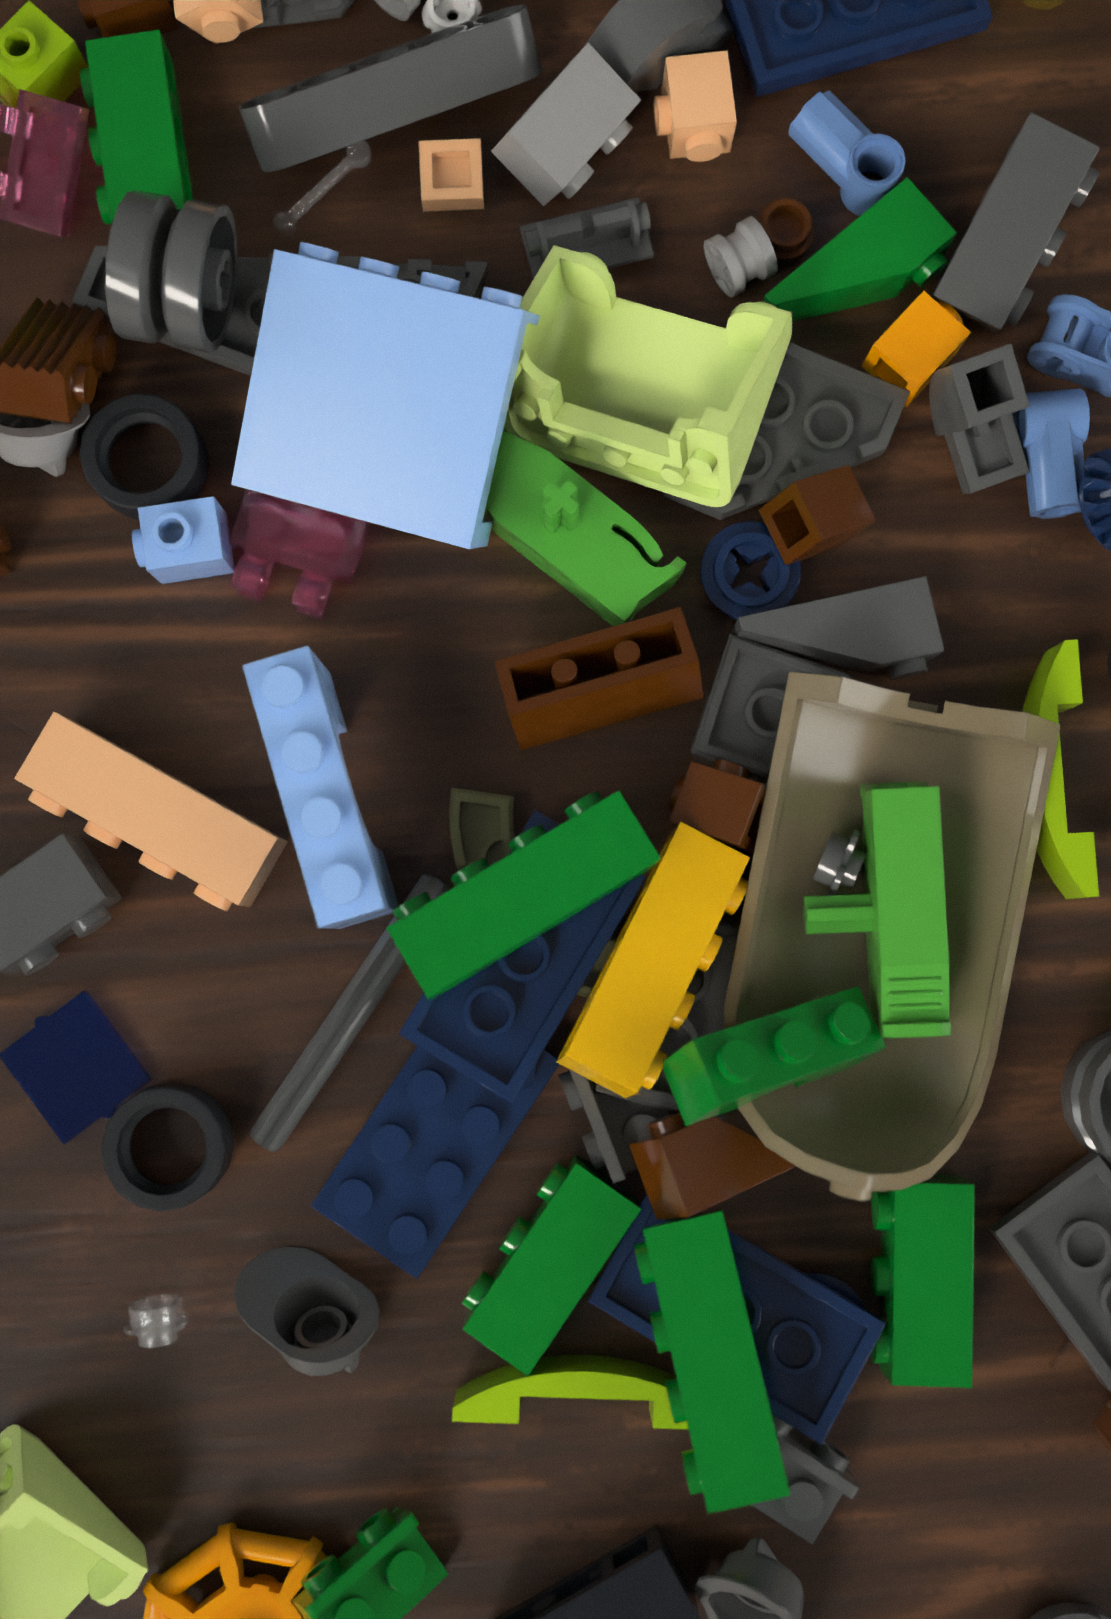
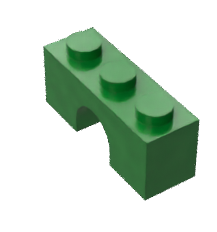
M859 986L693 1039L663 1061V1071L685 1126L740 1108L750 1101L793 1083L795 1088L848 1070L883 1050L886 1046Z

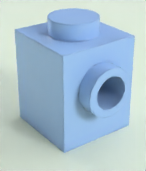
M214 496L138 508L140 529L132 531L135 558L138 565L146 567V570L161 584L235 573L227 513Z

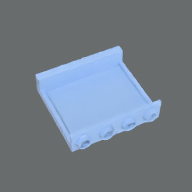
M300 242L298 255L274 249L231 485L466 549L488 546L493 521L483 519L526 326L527 323L538 325L540 315L520 309L523 296L494 288L484 287L482 298L477 299L458 294L461 281L428 272H422L420 283L416 284L397 279L399 266L366 257H360L359 267L354 269L338 265L339 252L304 242Z

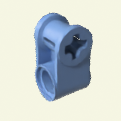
M1062 294L1053 297L1047 308V314L1050 319L1039 343L1032 345L1028 352L1027 360L1029 364L1047 376L1068 380L1111 398V311L1100 308L1086 298L1076 295ZM1067 333V338L1064 342L1063 339L1065 337V334Z

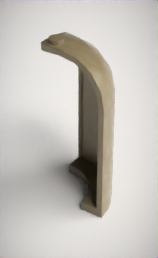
M789 672L724 1004L723 1030L859 986L871 1012L866 934L806 935L805 922H803V897L807 895H827L829 892V886L814 881L813 877L832 832L851 839L854 830L860 831L861 833L855 848L861 850L863 805L860 796V784L925 781L930 787L939 786L949 955V1021L951 1023V1035L909 1038L882 1037L886 1048L848 1070L795 1088L793 1083L786 1085L738 1108L765 1147L801 1170L830 1180L829 1190L832 1193L850 1199L867 1201L871 1199L873 1191L902 1190L930 1179L959 1149L982 1107L996 1060L1061 725L1030 713L978 707L945 701L943 713L941 714L937 713L938 705L909 700L910 694L880 688L840 676ZM862 866L852 889L840 884L835 894L863 893Z

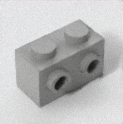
M588 42L491 152L543 206L560 192L570 199L594 173V170L587 162L600 148L608 155L631 131L633 127L625 118L638 105L641 99Z

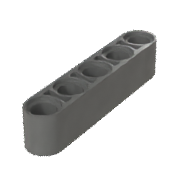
M521 4L487 13L270 91L244 102L238 109L261 170L263 172H273L521 84L539 76L543 72V67L526 5Z

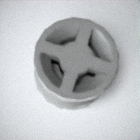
M752 216L738 222L733 233L727 236L717 234L704 241V254L709 269L718 286L730 298L744 292L746 283L752 279L765 280L777 273L778 264L772 243L764 228Z

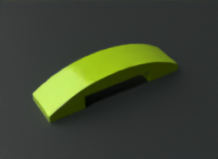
M1078 639L1064 640L1045 652L1028 688L1022 712L1030 713L1058 724V712L1067 711L1083 703ZM1059 731L1036 850L1053 883L1065 899L1099 897L1094 832L1068 833Z
M582 1354L541 1357L528 1376L510 1364L479 1376L458 1388L452 1409V1422L519 1424L521 1397L649 1401V1412L653 1428L689 1430L687 1421L674 1423L669 1404L666 1381L677 1379L676 1375L654 1366L611 1356Z

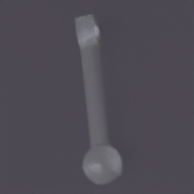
M363 140L347 146V156L289 211L276 213L273 218V228L282 236L293 234L296 230L297 220L352 168H364L371 161L370 147L367 142Z

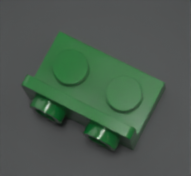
M396 1507L390 1513L387 1508H383L369 1517L357 1529L355 1536L358 1542L339 1559L334 1554L324 1558L304 1576L301 1584L305 1589L292 1601L305 1619H402L440 1584L449 1573L416 1528L419 1522L411 1511Z

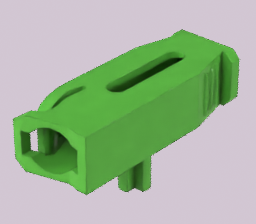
M505 420L483 519L493 521L492 530L499 537L610 625L616 626L632 621L637 612L676 584L682 576L687 563L677 556L669 565L660 567L663 553L653 537L638 521L551 452L507 432Z
M925 781L860 784V796L863 805L861 851L866 852L862 863L863 893L804 896L803 922H805V934H866L871 1013L881 1037L909 1038L951 1035V1023L949 1021V955L939 786L930 787Z

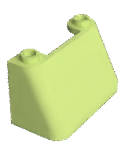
M553 245L522 298L520 309L540 315L538 325L527 323L505 419L507 432L548 450L559 459L701 505L723 507L730 503L741 481L792 336V312L778 309L765 302L742 303L733 309L728 318L726 328L616 297L612 276L600 258L591 253L576 252Z
M13 1424L0 1433V1619H65L88 1594H90L91 1599L107 1607L117 1603L120 1599H126L131 1596L139 1587L144 1575L148 1572L146 1550L142 1541L38 1437L20 1425Z

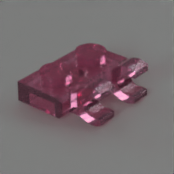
M19 89L17 108L0 103V132L12 135L7 172L0 170V199H2L0 219L56 236L68 237L89 109Z
M246 489L229 540L233 550L244 553L234 570L231 586L238 588V596L262 602L274 562L302 569L304 572L301 574L295 587L292 604L297 605V613L321 619L326 608L333 579L352 584L370 527L369 522Z

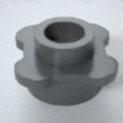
M854 830L851 839L834 832L831 833L813 877L814 881L830 887L827 895L835 894L840 884L852 889L866 856V852L855 848L861 833L860 831Z

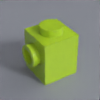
M28 0L0 29V101L14 113H17L23 107L40 124H43L81 85L80 68H86L88 65L75 41Z

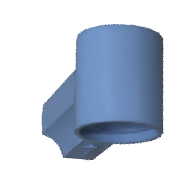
M830 90L825 93L819 91L804 104L798 116L790 124L788 135L841 187V200L846 208L855 215L861 216L899 184L906 159L904 150L898 141L888 135L873 134ZM874 172L881 176L883 180H870L861 173Z
M1078 388L1026 393L1030 407L1014 412L1012 416L1029 469L1025 476L1030 516L1048 519L1081 512L1078 489L1085 463L1083 444L1087 439L1090 424L1089 403L1085 391Z

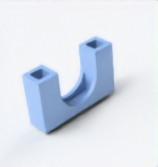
M308 646L242 665L318 928L341 929L393 913L399 905L383 851L374 846L367 832L345 765L339 734L348 731L330 672Z

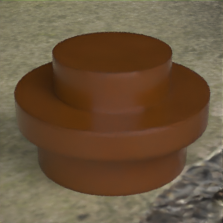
M779 199L767 204L758 213L756 220L767 233L774 248L777 262H793L808 252L815 237V222L811 213L802 203L794 199Z

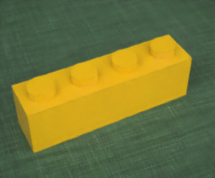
M681 821L668 835L659 853L661 860L651 869L556 1061L562 1066L624 1098L638 1094L641 1086L650 1090L658 1079L664 1066L663 1061L667 1058V1054L659 1050L669 1027L678 1031L686 1020L695 1000V995L687 991L697 969L706 972L711 966L723 941V938L714 932L724 912L732 916L738 909L747 891L748 880L741 876L750 857Z

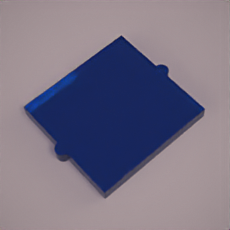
M87 990L82 991L49 1017H37L34 1022L36 1027L0 1053V1058L63 1145L70 1142L101 1117L104 1119L111 1118L118 1104L152 1079Z

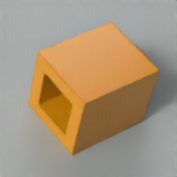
M923 291L873 344L861 367L871 376L910 391L905 402V406L908 407L930 383L934 372L944 368L957 354L971 332L963 325L961 316L952 306L938 300L935 301L929 294Z

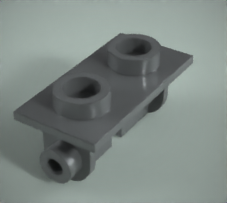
M639 198L628 199L520 226L533 279L553 245L576 252L591 253L600 258L608 269L654 257L647 231L648 228H651L648 207L645 202L640 203Z

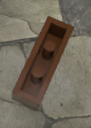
M681 607L494 661L507 712L521 750L704 698L699 659Z

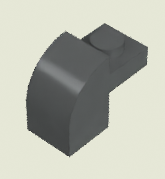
M619 0L604 17L587 43L589 42L633 92L657 89L662 83L666 57L681 56L688 52L721 49L735 29L722 12L721 0Z
M1010 343L935 371L929 388L932 421L936 437L945 435L962 494H971L1028 473L1029 469L1012 413L1028 408L1030 405L1012 344Z

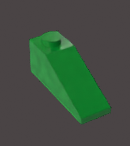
M907 177L764 296L763 302L769 303L778 309L792 312V322L895 298L914 282L919 288H923L948 265L949 260L944 255L957 232Z

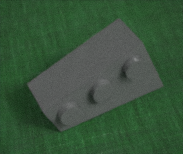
M1030 112L1014 137L1005 159L984 194L980 206L962 236L931 297L935 301L938 300L952 306L962 319L993 335L1001 330L1005 322L1015 326L1034 294V291L1025 287L1036 264L1038 263L1047 268L1066 236L1067 231L1057 227L1070 203L1079 208L1081 207L1099 176L1100 171L1091 167V164L1100 147Z

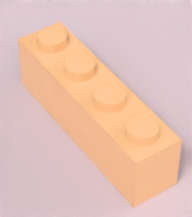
M56 712L52 713L14 778L33 789L28 800L61 818H63L67 810L76 813L88 820L83 829L85 833L118 849L122 840L143 851L138 861L140 864L170 880H173L177 871L199 883L194 891L195 895L224 911H228L232 903L238 906L251 907L288 841L74 720Z

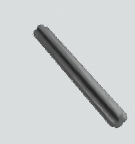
M426 873L420 877L404 903L424 892H428L431 899L434 900L451 889L432 874ZM394 916V918L392 919V921L389 923L388 926H390L391 924H393V923H395V922L397 921V919L395 918V916ZM385 929L250 1130V1137L263 1148L272 1152L282 1148L405 965L406 961L387 929Z

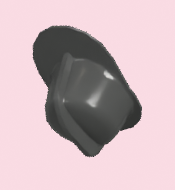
M285 1246L267 1250L249 1261L240 1273L234 1292L238 1315L247 1326L278 1350L294 1370L309 1376H327L342 1370L352 1373L359 1365L360 1351L377 1330L380 1310L375 1295L365 1285L349 1276L327 1258L307 1248Z
M753 1537L744 1550L730 1552L724 1558L715 1574L698 1578L694 1588L709 1619H802L804 1591L801 1581L790 1569L777 1560L763 1538Z

